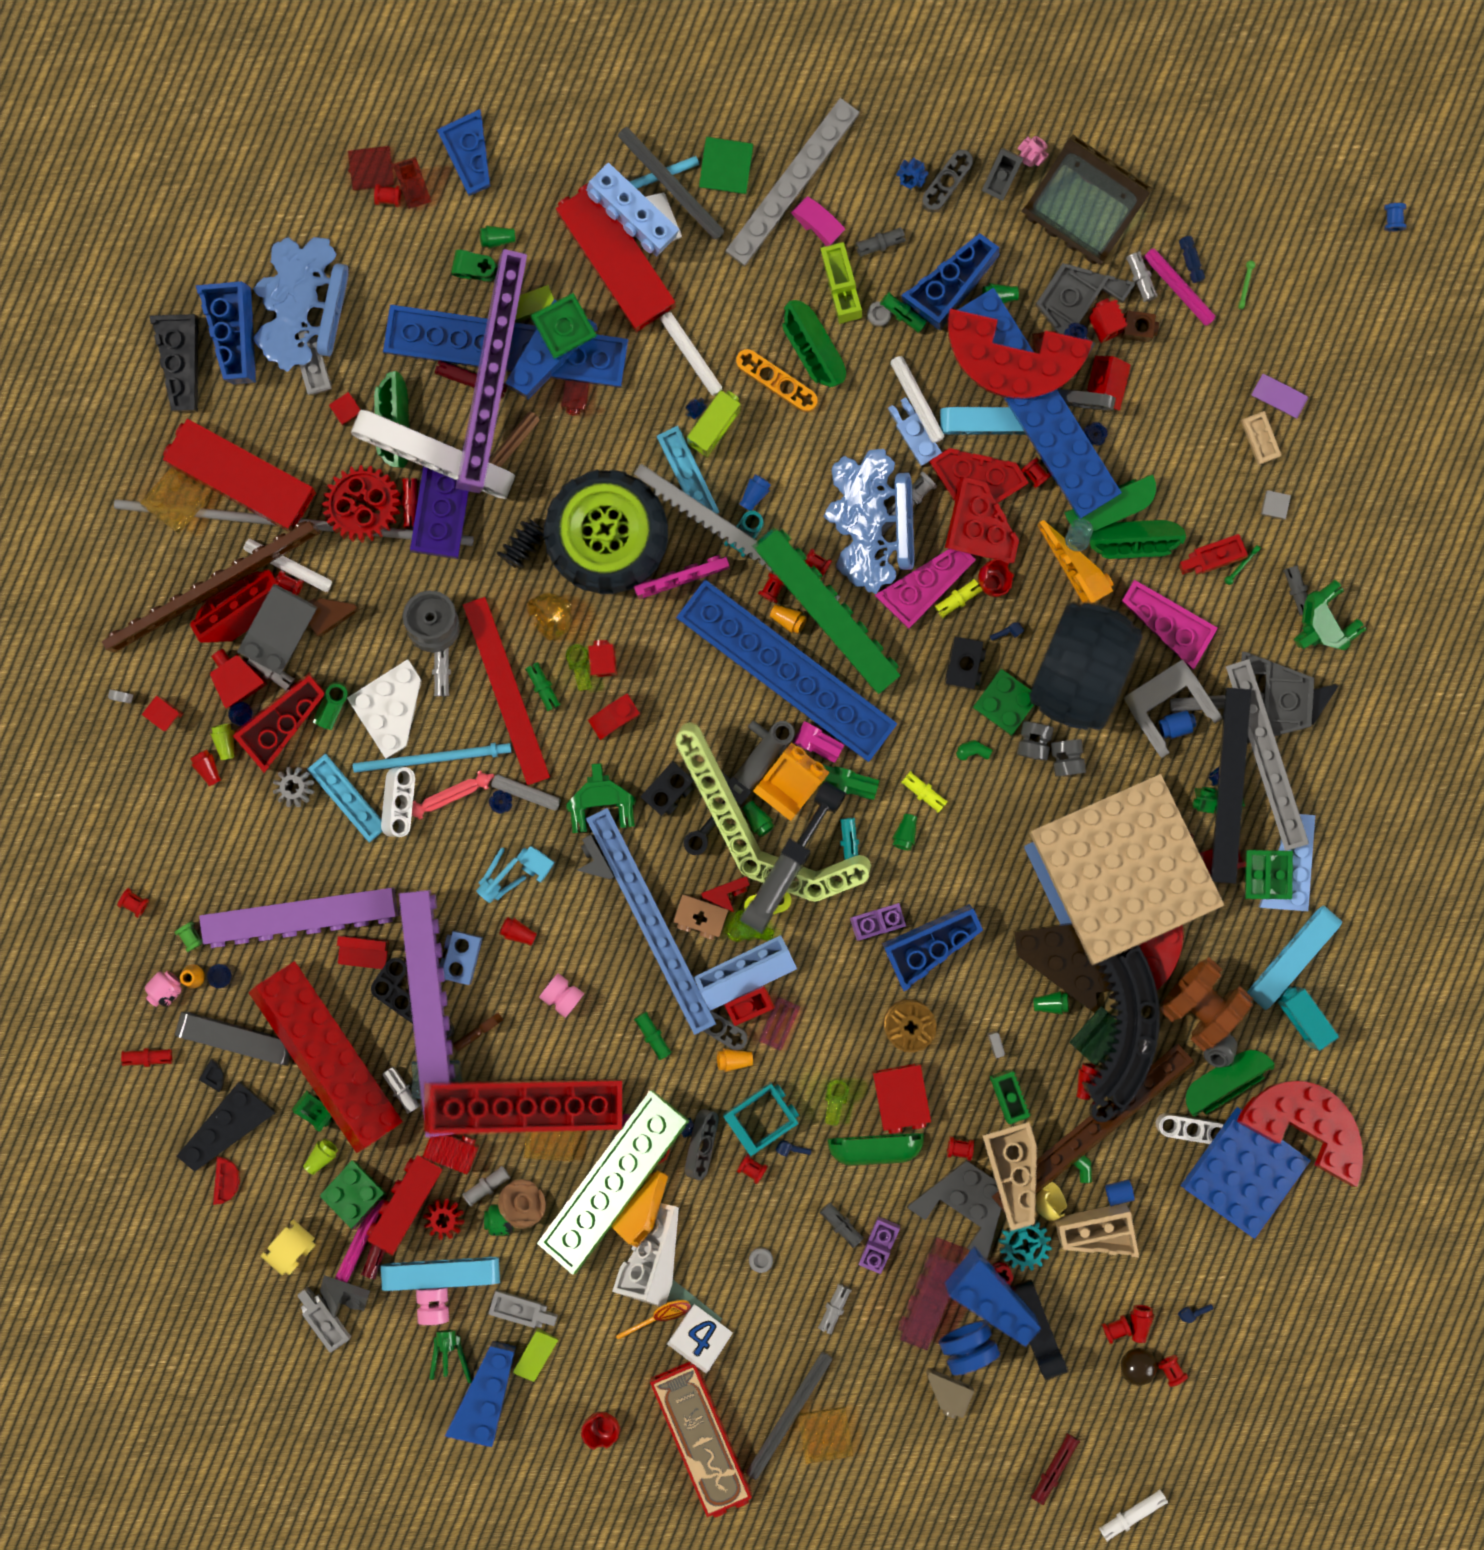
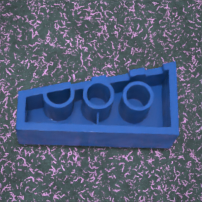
M242 281L195 285L197 293L201 298L203 313L207 318L209 333L216 348L215 353L223 379L231 384L256 383L251 287Z
M589 320L594 331L598 329L597 324ZM536 329L505 382L507 387L529 400L550 376L581 346L553 359L539 331Z
M968 904L882 943L905 992L913 983L927 975L931 969L945 961L949 955L957 949L959 950L982 932L983 929L973 907Z
M975 1246L946 1280L945 1285L950 1297L1025 1347L1041 1329L1036 1315L1017 1293L1009 1287L1008 1283L994 1270V1267L981 1255Z
M496 1341L491 1343L445 1437L488 1447L493 1446L516 1346Z

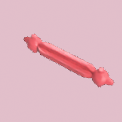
M478 771L476 779L465 780L430 796L422 804L413 801L412 816L421 820L425 811L432 812L475 792L479 786L484 787L485 790L489 789L488 785L494 778V774Z

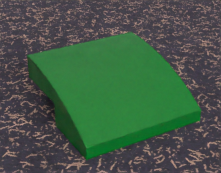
M706 136L699 187L747 194L754 143Z
M1246 850L1245 899H1292L1293 851Z

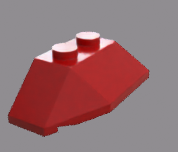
M270 570L254 572L207 599L197 612L195 620H192L189 624L200 643L230 642L248 631L273 584L279 586Z

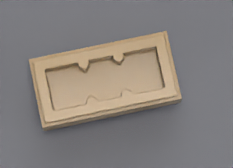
M1265 411L1241 420L1258 465L1282 456Z

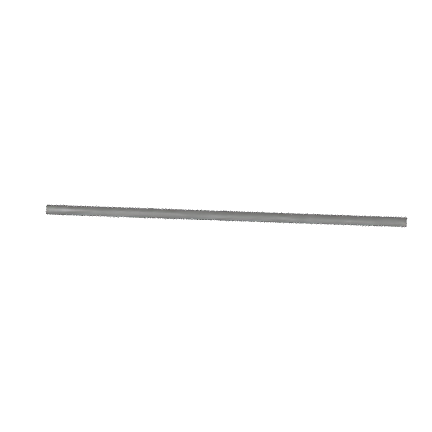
M118 499L114 501V509L275 525L253 513ZM301 519L299 523L310 521L317 526L318 530L333 531V526H329L326 521ZM383 528L381 532L383 537L412 540L413 530L390 528V531H387ZM462 535L461 545L473 546L474 536Z

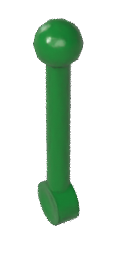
M1258 545L1252 549L1248 558L1244 559L1230 576L1225 577V584H1233L1237 574L1261 549Z

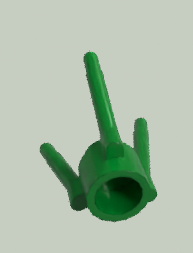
M455 1330L436 1332L429 1378L434 1380L439 1349L443 1357V1376H448V1351H454V1346H456L467 1382L470 1384L472 1379L461 1346L460 1335L456 1336Z

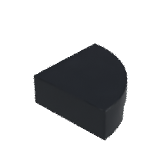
M212 1058L199 1080L216 1091L221 1092L224 1085V1073L219 1063Z

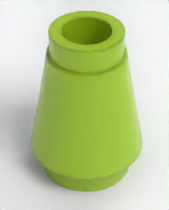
M231 724L211 727L212 733L210 735L220 760L234 758V729H231Z
M328 1139L318 1141L303 1165L304 1169L314 1175L336 1158L337 1147Z

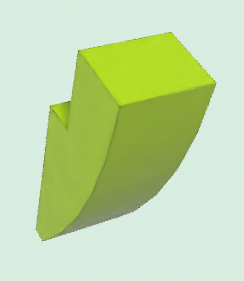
M844 242L820 248L839 324L861 319L862 308Z

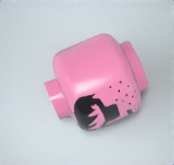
M170 971L157 972L145 986V991L148 994L146 999L155 1007L158 1005L168 1007L181 993V981Z

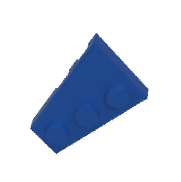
M479 109L437 129L468 196L490 187L482 115Z

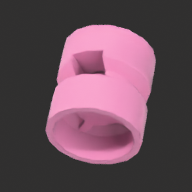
M557 973L539 998L549 1006L555 1004V1010L566 1018L585 993L575 986L569 987V981Z
M448 1288L416 1289L417 1303L421 1306L417 1309L418 1324L437 1325L449 1322V1308L445 1305L448 1301ZM429 1302H437V1304H429Z

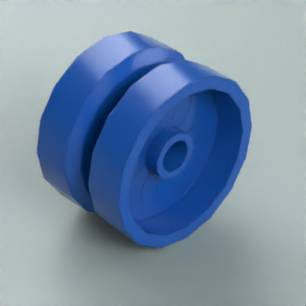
M977 1321L959 1327L947 1333L938 1341L943 1354L950 1355L947 1364L952 1375H961L975 1371L993 1362L1001 1355L996 1342L988 1340L992 1333L987 1321Z

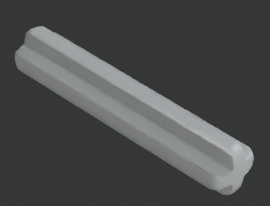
M495 775L492 780V787L556 811L561 803V799L501 775Z

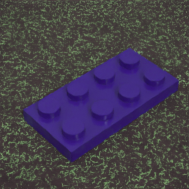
M424 466L410 552L458 559L469 491L457 489V480Z

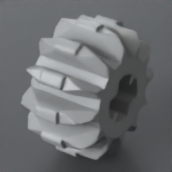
M287 767V775L283 772L278 773L282 781H273V784L280 785V789L273 790V793H282L278 801L281 803L286 800L287 807H291L293 801L296 807H301V799L306 803L310 801L305 794H314V790L308 789V786L313 785L314 781H306L310 773L305 772L301 775L302 768L297 767L295 772H293L291 767ZM292 781L299 785V789H295L296 793L289 790V785L292 786Z

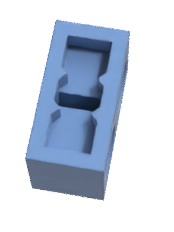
M456 930L452 931V935H447L444 946L445 949H448L446 959H441L439 966L444 968L445 980L466 985L472 984L483 937ZM459 939L468 941L469 948L466 952H461L457 949L456 944ZM458 962L463 966L461 975H454L451 972L452 963Z

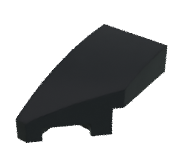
M1338 684L1314 688L1312 725H1314L1338 688Z

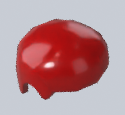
M997 558L988 561L979 570V585L984 593L990 597L1003 596L1012 588L1014 574L1008 568V561Z
M603 1411L595 1412L585 1420L581 1430V1437L590 1449L595 1450L598 1447H605L607 1449L618 1440L620 1426L617 1419L611 1414Z

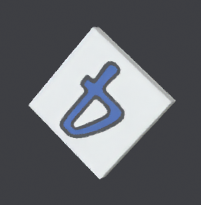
M693 1304L667 1345L707 1373L733 1332Z

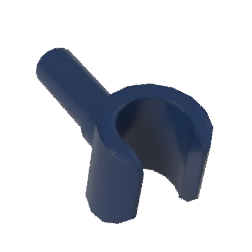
M1014 622L1004 630L990 635L991 641L1001 638L1008 633H1011L1016 638L1024 632V628L1020 623Z
M781 1140L776 1147L777 1153L785 1157L788 1156L790 1150L807 1155L811 1154V1149L792 1145L786 1140Z
M1209 1304L1193 1312L1187 1306L1181 1309L1178 1315L1183 1322L1192 1323L1196 1320V1317L1213 1310V1306Z

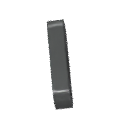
M956 151L926 190L922 198V205L926 211L932 213L939 211L968 173L973 163V158L968 151ZM962 157H965L967 166L961 165L957 173L953 171L958 162L956 158L962 159ZM944 175H950L954 179V184L951 187H944L940 179ZM939 189L941 191L937 199L939 204L929 205V198L927 197H934Z
M1057 389L1069 407L1113 411L1116 398L1111 395Z
M711 1010L710 1013L713 1019L722 1021L723 1029L718 1033L712 1032L710 1028L703 1031L733 1050H740L745 1047L747 1043L746 1032ZM727 1025L732 1027L729 1030L730 1033L736 1035L739 1032L742 1034V1043L737 1042L733 1045L732 1038L726 1035V1039L721 1038L726 1032Z
M702 1109L696 1116L685 1164V1174L689 1178L702 1180L708 1172L719 1122L716 1112ZM704 1139L703 1146H702V1148H701V1150H700V1144H701L702 1140Z

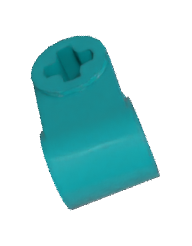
M748 511L743 515L736 527L756 539L764 526V520L759 512ZM750 516L759 518V525L754 529L748 528L746 525V521ZM725 541L724 545L726 547L731 546L732 548L740 552L741 557L743 558L746 556L742 552V548H740L739 550L735 548L734 542L732 544H729L727 541Z

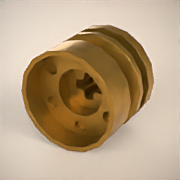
M904 999L894 1003L888 1009L884 1017L883 1027L887 1038L896 1048L903 1052L915 1053L924 1050L932 1043L936 1035L937 1024L933 1013L923 1003L917 1000ZM909 1020L917 1024V1027L913 1028L912 1033L908 1029H904V1026L908 1025Z

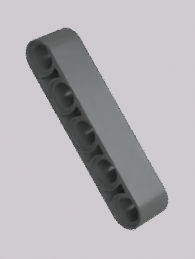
M181 1011L175 1031V1036L271 1063L289 1066L291 1055L278 1036L191 1012Z

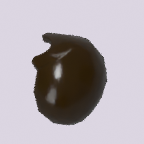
M1134 1348L1127 1351L1122 1357L1121 1375L1129 1384L1142 1386L1150 1383L1156 1376V1358L1149 1350Z

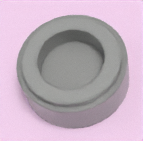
M881 301L871 304L867 312L868 321L876 327L885 326L891 318V312L880 305Z
M109 689L108 698L130 704L133 700V694Z
M763 1247L754 1249L749 1256L750 1267L758 1273L768 1271L773 1264L771 1252Z

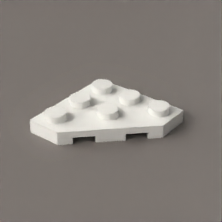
M408 659L347 698L385 759L407 747L410 728L422 679Z

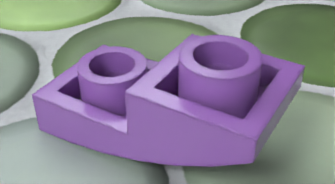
M1262 374L1251 394L1254 398L1296 419L1309 398L1265 374Z
M899 903L850 918L857 941L906 926Z
M878 1216L860 1258L859 1265L881 1274L900 1230V1225Z

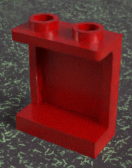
M914 1063L872 1071L883 1131L888 1130L889 1134L902 1132L903 1127L912 1126V1129L927 1127L926 1123L931 1122L921 1064Z

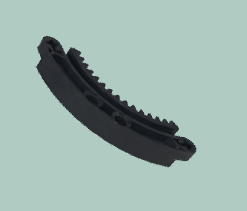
M1138 945L1123 951L1121 955L1117 954L1094 964L1101 966L1098 970L1100 973L1106 974L1103 981L1111 982L1106 989L1114 991L1109 995V998L1116 1000V1002L1111 1004L1110 1007L1117 1009V1012L1111 1014V1017L1117 1019V1022L1110 1025L1116 1029L1115 1032L1109 1033L1114 1038V1041L1107 1042L1111 1051L1103 1052L1108 1058L1107 1060H1099L1103 1067L1094 1068L1097 1076L1089 1075L1090 1084L1082 1082L1083 1090L1093 1100L1089 1113L1094 1120L1099 1122L1110 1120L1117 1112L1121 1113L1128 1106L1143 1084L1156 1051L1160 1013L1158 994L1148 962ZM1145 1005H1148L1151 1010L1148 1017L1143 1018L1141 1010ZM1145 1039L1147 1041V1048L1145 1051L1140 1052L1138 1044L1141 1040ZM1106 1097L1112 1104L1116 1105L1115 1108H1112L1110 1105L1104 1110L1106 1114L1104 1116L1096 1115L1098 1105L1104 1107L1109 1103L1104 1100Z

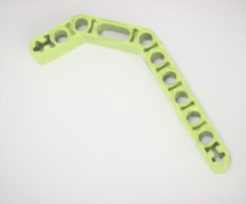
M685 723L677 734V747L740 872L748 878L764 883L770 873L769 869L773 868L779 857L760 850L700 728L694 723ZM694 755H701L705 761L699 762L695 760ZM711 776L715 782L709 783L704 777ZM721 797L726 803L720 804L716 802L715 798ZM732 818L736 824H728L725 819ZM742 839L746 842V845H739L736 840ZM857 855L819 871L803 867L796 875L798 881H793L787 892L809 901H820L866 882L869 877L871 863L867 857ZM753 860L757 865L750 866L746 861ZM832 876H840L843 880L835 881ZM817 884L821 887V889L814 890L810 887V885Z

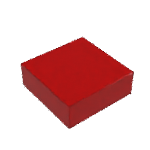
M349 392L329 404V407L342 426L355 419L361 410Z

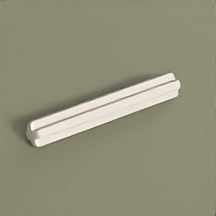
M667 312L660 318L661 322L710 394H718L722 390L721 384L673 314Z
M902 356L895 357L890 362L931 442H939L944 438V434L904 358Z
M248 539L243 549L253 554L252 551L262 545L252 539ZM281 556L270 563L324 592H328L332 586L331 580L285 556Z

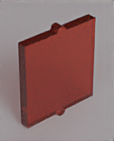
M390 146L348 151L350 165L348 172L351 174L353 191L375 188L376 183L384 187L395 186L393 176L395 165L391 160Z

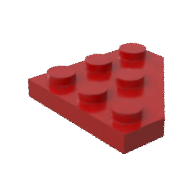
M952 448L947 449L929 461L954 503L960 477L986 482L996 503L1001 502L1029 484L1017 463L998 460Z
M960 477L945 548L990 559L1001 558L1014 564L1019 539L1006 521L1007 518L1001 507L991 495L989 486L986 482Z

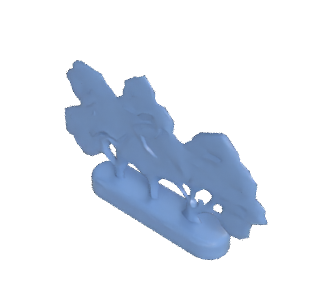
M288 237L281 242H276L272 246L271 263L278 274L275 277H264L253 288L259 297H263V304L266 309L275 311L277 314L273 321L261 326L253 340L263 350V354L268 361L278 362L279 368L284 369L286 372L294 365H305L311 361L312 352L307 342L314 335H318L317 352L319 355L330 357L333 352L348 281V266L337 263L332 268L331 277L328 278L324 273L325 267L336 257L333 247L329 245L330 240L326 238L313 237L302 249H299L298 244ZM313 273H320V277L313 276ZM329 284L326 301L319 302L316 292L317 286ZM313 307L324 309L321 324L318 327H312L307 320L308 311ZM305 322L307 327H302L301 323ZM309 331V333L304 334V338L295 339V335L298 332ZM305 342L303 347H298L299 343Z
M884 449L869 450L861 465H858L855 460L843 456L839 462L832 466L833 484L843 494L841 500L831 502L823 516L830 523H835L836 529L842 535L850 534L853 539L852 543L840 553L836 568L842 575L847 576L855 587L865 586L868 592H873L874 594H877L881 585L891 584L896 578V571L888 562L894 550L897 551V562L900 569L912 570L914 567L911 476L908 472L898 473L895 477V489H892L887 484V479L894 470L895 462L891 457L886 456ZM883 486L885 491L878 490L877 487ZM893 495L895 496L896 515L889 516L884 506V500ZM886 522H896L897 541L889 543L883 538L882 526ZM878 540L883 541L884 545H879ZM887 548V551H883L885 554L878 560L875 559V554L878 550ZM885 561V566H880V563Z

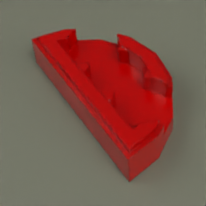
M217 1156L213 1205L223 1204L232 1199L237 1193L241 1182L240 1172L236 1165L228 1158Z

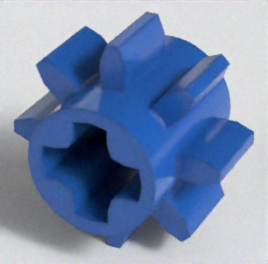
M913 158L909 163L903 160L896 175L900 177L901 185L912 190L916 185L921 188L928 172L924 171V163Z

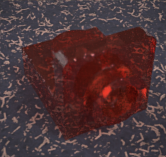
M565 380L561 408L566 410V414L580 416V412L586 413L589 383Z

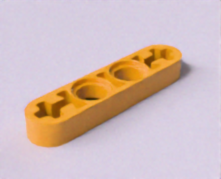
M744 349L738 353L736 364L743 373L802 412H811L816 408L817 396L808 387L750 349ZM748 355L752 356L751 362L755 365L758 364V361L762 363L757 368L756 374L752 373L754 367L750 364H747L746 366L742 365V356L745 358H747ZM764 368H770L774 373L773 378L769 381H765L760 377V372ZM789 381L793 384L794 389L790 394L781 392L780 385L782 382ZM800 388L802 391L799 394L805 398L808 395L811 396L813 404H807L804 407L802 406V399L796 397V401L791 398L796 395L797 389Z

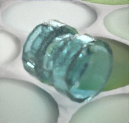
M1085 519L1072 521L1065 538L1068 548L1073 551H1083L1088 547L1093 533L1091 523Z

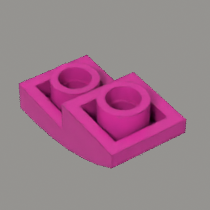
M808 196L791 212L806 231L812 229L826 246L831 245L845 230L833 215Z

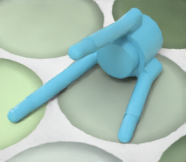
M500 848L486 874L478 882L480 886L476 890L477 893L489 903L494 899L498 901L505 893L526 879V876L523 875L500 890L501 885L499 882L517 863V858H514L495 879H489L505 850L504 848Z

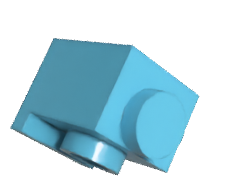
M530 846L528 849L524 847L517 857L518 861L524 865L521 869L531 876L539 875L537 878L539 882L545 879L556 863L533 846Z

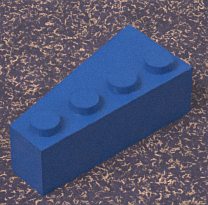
M979 233L955 252V255L946 262H942L931 274L922 278L912 289L901 295L903 304H909L911 306L910 309L941 331L948 322L949 310H957L999 257V247Z

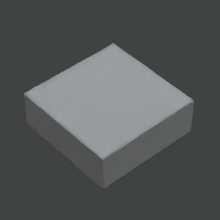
M1267 490L1261 515L1285 520L1291 495Z
M996 1031L987 1033L994 1057H1003L1005 1052L999 1033Z

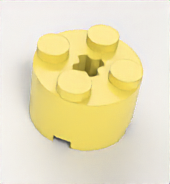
M294 1219L290 1222L293 1227L291 1229L286 1227L267 1248L270 1253L268 1255L263 1253L260 1256L281 1275L285 1272L290 1275L299 1265L296 1261L301 1254L306 1257L316 1245L312 1242L315 1238Z

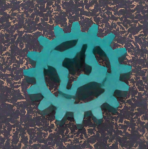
M1036 1220L1033 1225L1012 1231L1010 1229L1008 1231L1002 1229L1005 1238H999V1243L1004 1244V1246L999 1248L1000 1253H1007L1003 1259L1005 1262L1012 1260L1010 1264L1012 1268H1015L1018 1264L1021 1271H1024L1025 1266H1028L1033 1271V1264L1037 1263L1041 1267L1042 1262L1040 1260L1042 1258H1049L1045 1251L1052 1250V1247L1046 1244V1242L1051 1240V1237L1049 1235L1044 1236L1047 1229L1045 1227L1039 1229V1221ZM1026 1229L1035 1231L1038 1236H1031L1027 1233ZM1017 1231L1014 1241H1010L1012 1235ZM1027 1239V1241L1029 1242V1244H1027V1249H1023L1022 1246H1019L1023 1244L1022 1240ZM1040 1247V1250L1037 1253V1255L1033 1256V1253L1035 1252L1036 1248ZM1012 1253H1020L1023 1255L1024 1260L1016 1258Z

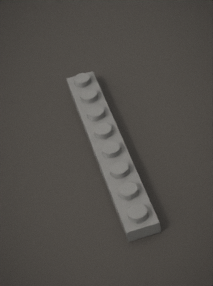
M841 98L837 101L726 249V253L744 267L747 265L858 117L859 111Z
M1250 659L1226 666L1232 688L1251 689L1248 737L1284 849L1287 851L1309 844Z

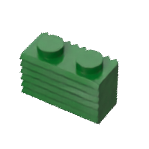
M1008 1069L991 1075L990 1079L1008 1125L1029 1118L1031 1114L1028 1112L1029 1109L1025 1103L1026 1100L1023 1098L1022 1090H1020L1018 1085L1019 1082L1016 1080L1015 1072Z

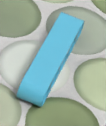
M946 407L940 409V428L943 434L1026 435L1009 407Z
M1321 906L1253 983L1247 993L1264 1010L1270 1008L1338 930L1342 920L1326 906Z
M498 1257L398 1262L380 1265L383 1291L500 1283Z

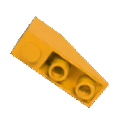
M659 1170L647 1177L645 1180L646 1184L636 1192L611 1226L629 1245L638 1247L654 1229L668 1176Z

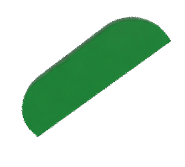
M799 300L789 301L784 307L785 314L782 327L808 374L815 383H821L830 388L841 384L846 378L844 362L817 315L804 302Z
M397 371L387 373L379 386L375 388V414L409 428V402L405 380ZM376 446L378 455L389 466L404 468L407 465L408 459Z
M1153 474L1139 480L1135 478L1118 485L1122 492L1120 495L1081 519L1077 517L1073 509L1064 511L1068 522L1080 531L1092 532L1144 510L1151 504L1156 494V482Z
M1167 520L1114 522L1089 533L1091 548L1106 559L1166 556L1171 554V551L1181 543L1183 544L1186 539L1185 530L1180 525Z
M1256 1050L1243 1051L1237 1054L1229 1066L1216 1067L1189 1086L1186 1093L1188 1110L1193 1117H1196L1200 1112H1204L1207 1115L1262 1082L1265 1079L1263 1074L1269 1069H1274V1062L1269 1056Z
M924 1133L827 1138L831 1155L844 1165L905 1163L914 1159L923 1147Z

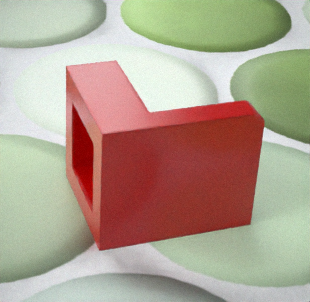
M156 695L141 715L162 731H167L177 717L181 718L184 714L163 697Z

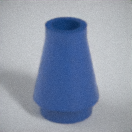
M755 474L753 478L749 479L739 504L752 511L768 494L771 483Z

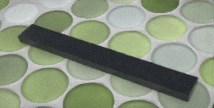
M1225 688L1211 878L1213 882L1236 884L1251 689Z

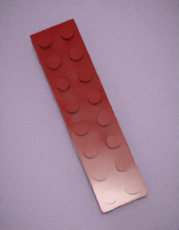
M295 961L248 992L356 1153L362 1151L403 1122Z
M617 1079L424 1082V1132L427 1134L622 1130V1081Z

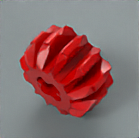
M449 1198L445 1199L444 1205H442L440 1199H436L435 1206L429 1204L427 1207L430 1213L423 1215L424 1219L431 1220L425 1223L424 1227H433L430 1232L431 1236L436 1231L439 1232V1240L443 1239L444 1233H446L449 1239H452V1231L459 1234L461 1229L458 1225L465 1223L464 1219L457 1218L463 1215L464 1211H455L458 1202H455L452 1207L449 1206ZM441 1214H444V1217L448 1215L450 1218L447 1224H444V1221L442 1223L439 1221Z

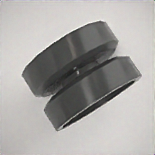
M429 590L420 592L410 598L404 607L402 616L405 629L412 643L422 651L432 653L444 651L453 645L459 635L460 623L454 604L449 597L441 592Z

